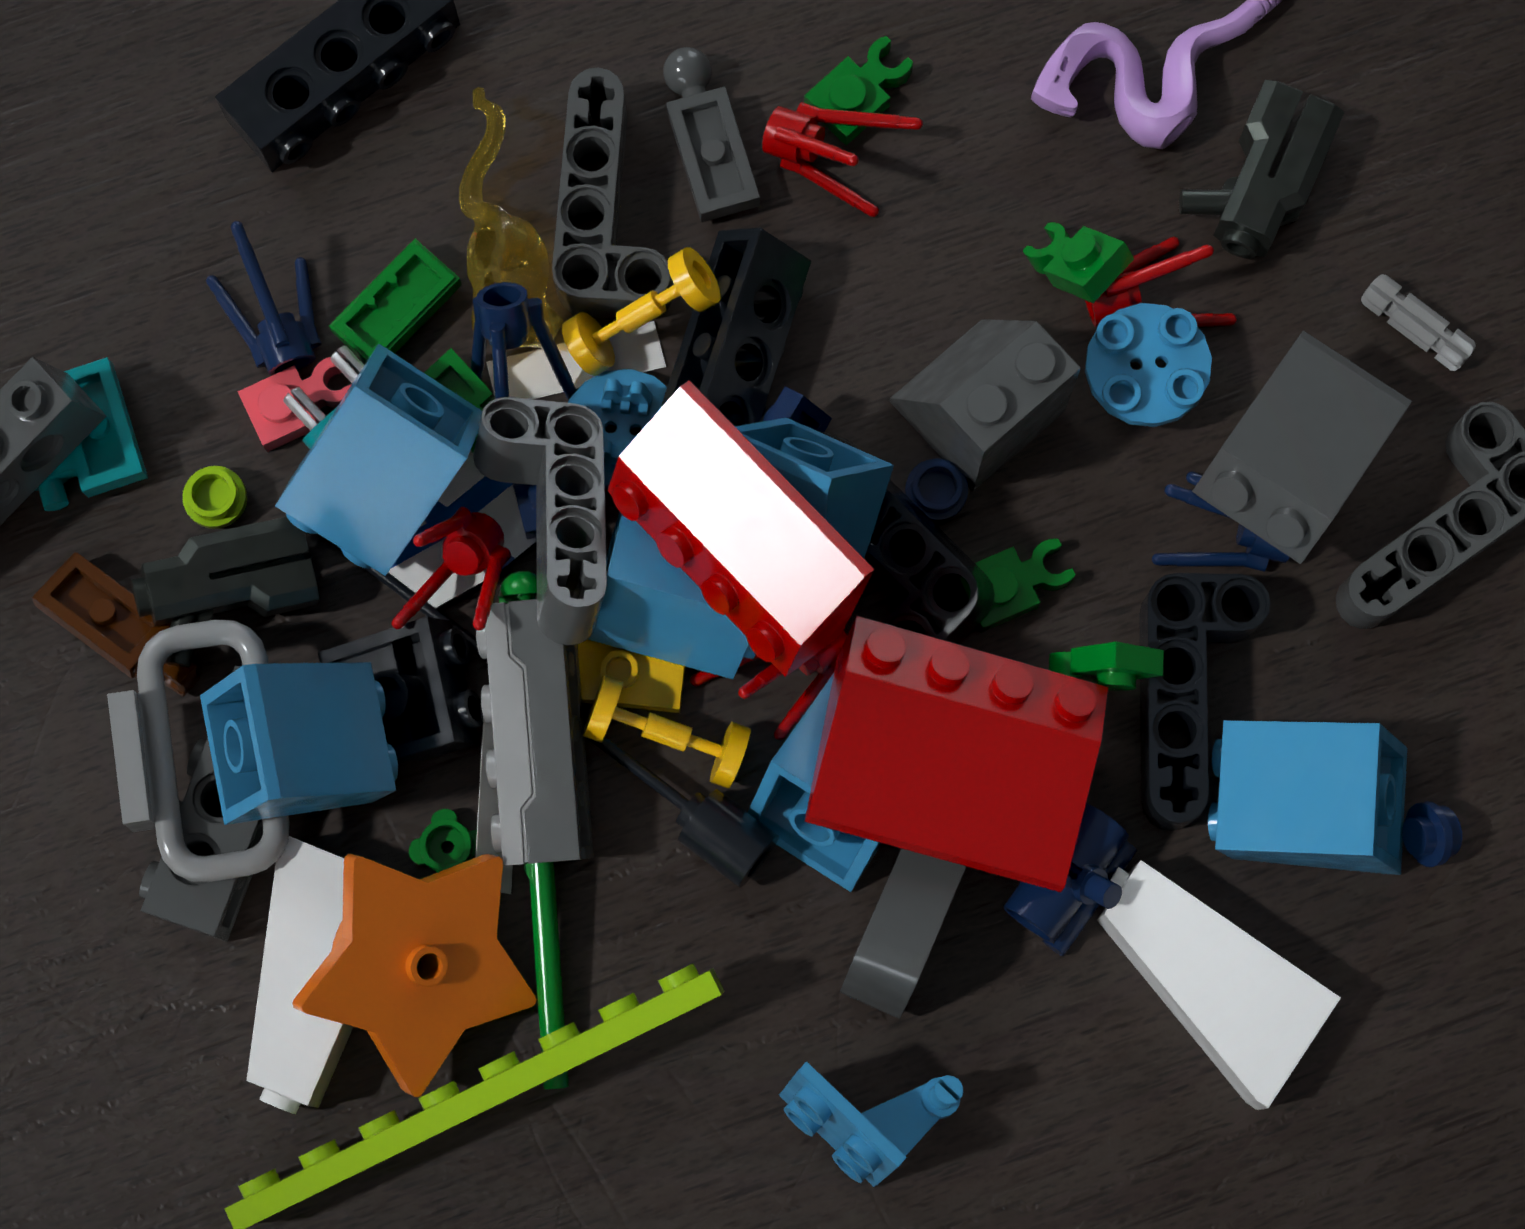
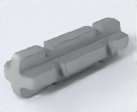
M1381 274L1375 278L1361 298L1362 304L1378 316L1382 313L1389 316L1390 319L1387 323L1425 352L1430 348L1438 354L1434 358L1449 370L1456 371L1461 368L1476 347L1474 340L1459 329L1454 333L1449 330L1447 326L1450 322L1413 294L1409 293L1407 297L1401 294L1399 291L1402 286L1389 276Z

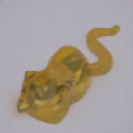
M477 87L473 90V107L484 112L487 120L486 131L464 171L459 186L461 211L466 217L473 219L475 223L467 247V275L472 284L473 298L484 287L494 283L511 282L522 285L527 291L528 299L540 298L542 300L544 319L553 338H555L563 319L549 306L545 297L549 278V258L545 242L530 222L508 214L498 205L483 202V179L501 147L506 130V117L498 104L486 100L484 89ZM473 308L471 319H472V328H473V331H474L475 315H474V308ZM533 327L527 334L525 343L519 347L542 348Z

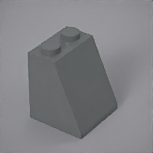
M982 319L896 392L889 402L942 459L952 462L967 479L968 487L974 491L1065 412L1081 367L1037 321Z
M1302 331L1225 441L1192 492L1301 564L1333 521L1412 401L1307 332Z

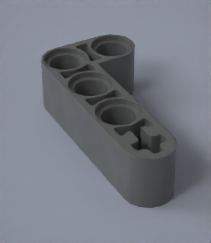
M599 67L589 68L579 73L571 82L568 92L552 272L558 299L563 308L571 314L576 315L580 312H586L595 318L616 319L617 311L645 295L635 293L628 288L633 279L642 275L655 277L660 281V285L654 290L658 294L672 286L667 260L656 250L646 247L616 245L627 130V111L623 85L620 79L610 70ZM603 100L600 116L601 127L594 126L590 110H594L596 101ZM592 155L602 156L608 160L607 164L597 171L589 172L578 167L584 158ZM584 213H595L603 218L599 226L592 230H581L572 225L575 219ZM579 271L593 272L598 276L594 285L587 289L577 290L567 285L569 278ZM670 301L669 303L665 304V306H666V311H667V310L669 309V307L671 306L672 301Z
M516 397L497 398L490 401L483 408L473 453L474 464L481 474L491 480L536 485L538 625L543 634L555 643L564 645L580 644L588 640L594 633L607 587L604 442L601 419L591 409L575 403ZM570 591H574L573 598L570 597Z
M1480 402L1471 406L1448 432L1445 441L1446 453L1470 486L1360 564L1339 586L1336 594V608L1341 618L1349 625L1359 629H1372L1381 625L1525 521V499L1518 497L1512 492L1508 479L1509 476H1518L1525 480V429L1503 405L1495 402ZM1469 427H1480L1486 430L1493 440V449H1484L1477 446L1469 435ZM1459 511L1474 513L1483 524V535H1473L1465 531L1459 522ZM1418 546L1430 553L1434 563L1433 571L1424 572L1413 566L1408 558V548ZM1388 575L1394 585L1378 600L1375 599L1366 603L1360 596V593L1363 590H1370Z
M901 848L840 990L841 994L895 1018H901L928 959L966 866Z

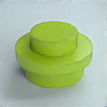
M208 466L198 470L188 479L183 490V505L187 514L194 522L205 528L220 529L233 524L242 515L247 503V491L243 481L235 472L222 466Z

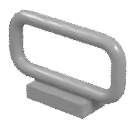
M210 620L189 623L159 631L145 644L138 658L137 682L139 694L134 690L107 694L123 825L132 832L155 829L157 845L163 861L176 875L193 882H214L246 877L267 870L281 857L289 840L290 822L288 815L262 819L263 835L258 844L247 850L198 856L191 853L184 842L163 667L167 658L173 653L216 645H228L234 648L240 655L242 665L269 664L262 640L250 627L234 620Z

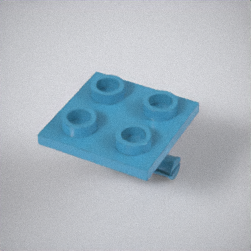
M806 1061L779 1096L787 1103L784 1107V1112L795 1126L809 1136H813L817 1132L836 1150L832 1154V1158L846 1175L858 1183H862L866 1179L875 1187L900 1166L907 1158L906 1155L939 1119L947 1118L957 1110L963 1095V1086L959 1079L954 1076L946 1075L933 1078L926 1084L860 1113Z

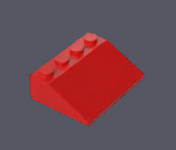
M856 616L836 660L805 822L1062 892L1066 885L1102 741L1108 687Z

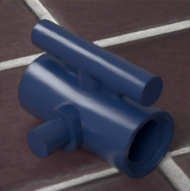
M1086 803L1066 885L1062 892L1020 882L1004 905V910L1025 928L1044 939L1043 943L1059 955L1065 956L1099 905L1111 909L1119 903L1122 896V888L1110 880L1118 867L1125 870L1136 854L1137 849L1127 842L1129 834L1121 825L1101 810Z

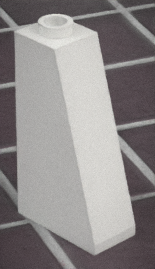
M289 836L288 843L275 864L246 1081L264 1088L259 1100L296 1114L300 1104L319 1108L353 1026L309 1015L293 1008L292 1002L331 952L336 932L343 920L344 858Z
M1142 860L1132 867L1129 873L1118 867L1110 881L1121 886V899L1115 907L1111 909L1105 908L1097 921L1242 1099L1256 1110L1269 1108L1341 997Z

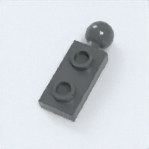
M682 47L676 49L667 57L663 67V76L667 86L683 98L666 102V106L702 223L760 206V196L725 86L706 91L705 88L708 86L712 75L709 59L702 51L696 48Z

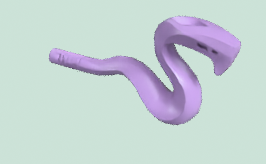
M1246 0L1225 17L1193 26L1180 34L1167 51L1163 67L1162 96L1158 103L1151 102L1146 95L1141 58L1137 48L1119 29L1105 23H1085L1073 31L1051 55L1037 79L1031 100L1049 112L1065 117H1073L1076 113L1078 102L1071 94L1069 86L1090 61L1097 58H1107L1114 62L1116 68L1114 104L1119 124L1129 137L1141 146L1164 149L1187 129L1197 115L1195 63L1199 55L1206 49L1221 45L1244 34L1283 0Z

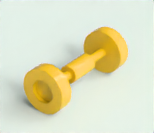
M685 247L668 258V270L674 285L659 294L652 290L617 311L616 320L602 328L586 312H580L562 324V335L566 347L576 363L586 373L597 376L612 367L615 363V354L609 339L623 330L630 334L665 313V304L680 295L691 308L698 312H703L720 301L721 294L718 282L709 265L697 251L690 247Z
M604 675L585 724L584 737L602 742L611 719L641 729V737L682 752L688 746L715 756L710 782L727 789L731 787L742 763L751 728L731 722L721 744L714 743L692 735V727L651 712L646 718L616 707L623 687V681Z

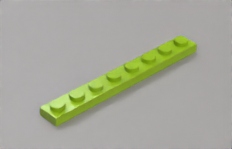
M690 964L658 980L663 993L639 1004L633 992L599 1009L598 1011L603 1022L584 1032L579 1033L575 1022H572L538 1039L543 1052L519 1062L515 1051L480 1067L478 1070L483 1078L482 1082L460 1092L454 1080L419 1097L418 1099L423 1110L402 1121L399 1120L396 1111L393 1110L358 1127L363 1140L341 1151L334 1139L299 1156L298 1158L303 1169L280 1180L274 1168L238 1186L243 1199L224 1208L233 1229H246L721 996L725 991L714 968L699 975L695 964Z

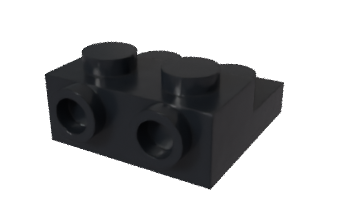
M426 616L406 623L401 629L390 628L318 652L320 663L371 662L374 680L381 684L385 695L386 706L382 720L387 744L394 748L398 764L410 760L426 761L479 744L476 728L483 725L481 701L473 690H467L462 666L467 665L470 661V647L463 632L458 628H453L452 621Z

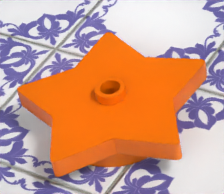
M347 854L344 857L343 920L336 932L331 952L292 1002L293 1008L309 1015L367 1030L400 1088L413 1097H420L465 1029L516 1013L536 1004V996L497 939L503 859L499 856L484 854L422 879H417L367 858ZM422 957L421 964L417 969L418 961Z

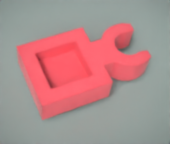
M331 357L320 361L314 368L312 376L302 380L298 370L293 365L238 391L258 437L267 452L310 432L283 402L286 394L289 393L300 404L290 391L292 389L300 387L319 409L325 406L335 409L339 405L351 385L337 391L327 388L329 379L336 374L342 373L332 363ZM303 407V409L312 417V415Z

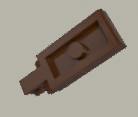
M76 552L32 597L34 605L131 679L134 677L137 679L138 658L145 644L159 631L168 629L171 625L170 623L154 627L151 615L139 617L134 595ZM192 661L190 667L164 664V684L184 697L200 680L196 672L197 665Z

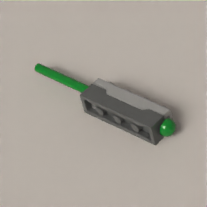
M519 571L510 574L501 583L498 591L499 603L492 604L485 628L481 631L476 630V641L480 657L487 659L489 684L482 687L481 707L485 722L492 723L494 749H489L486 754L487 779L491 788H497L499 814H493L491 819V840L494 851L502 853L503 866L524 864V870L530 880L540 1038L565 1026L554 862L594 858L585 737L583 736L584 722L578 644L564 645L555 643L543 634L537 621V575L528 571ZM568 1071L543 1082V1089L569 1087Z

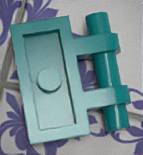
M108 357L64 371L74 379L107 417L35 490L39 491L45 511H56L68 506L69 502L63 484L68 479L78 477L81 490L88 498L148 478L114 364Z

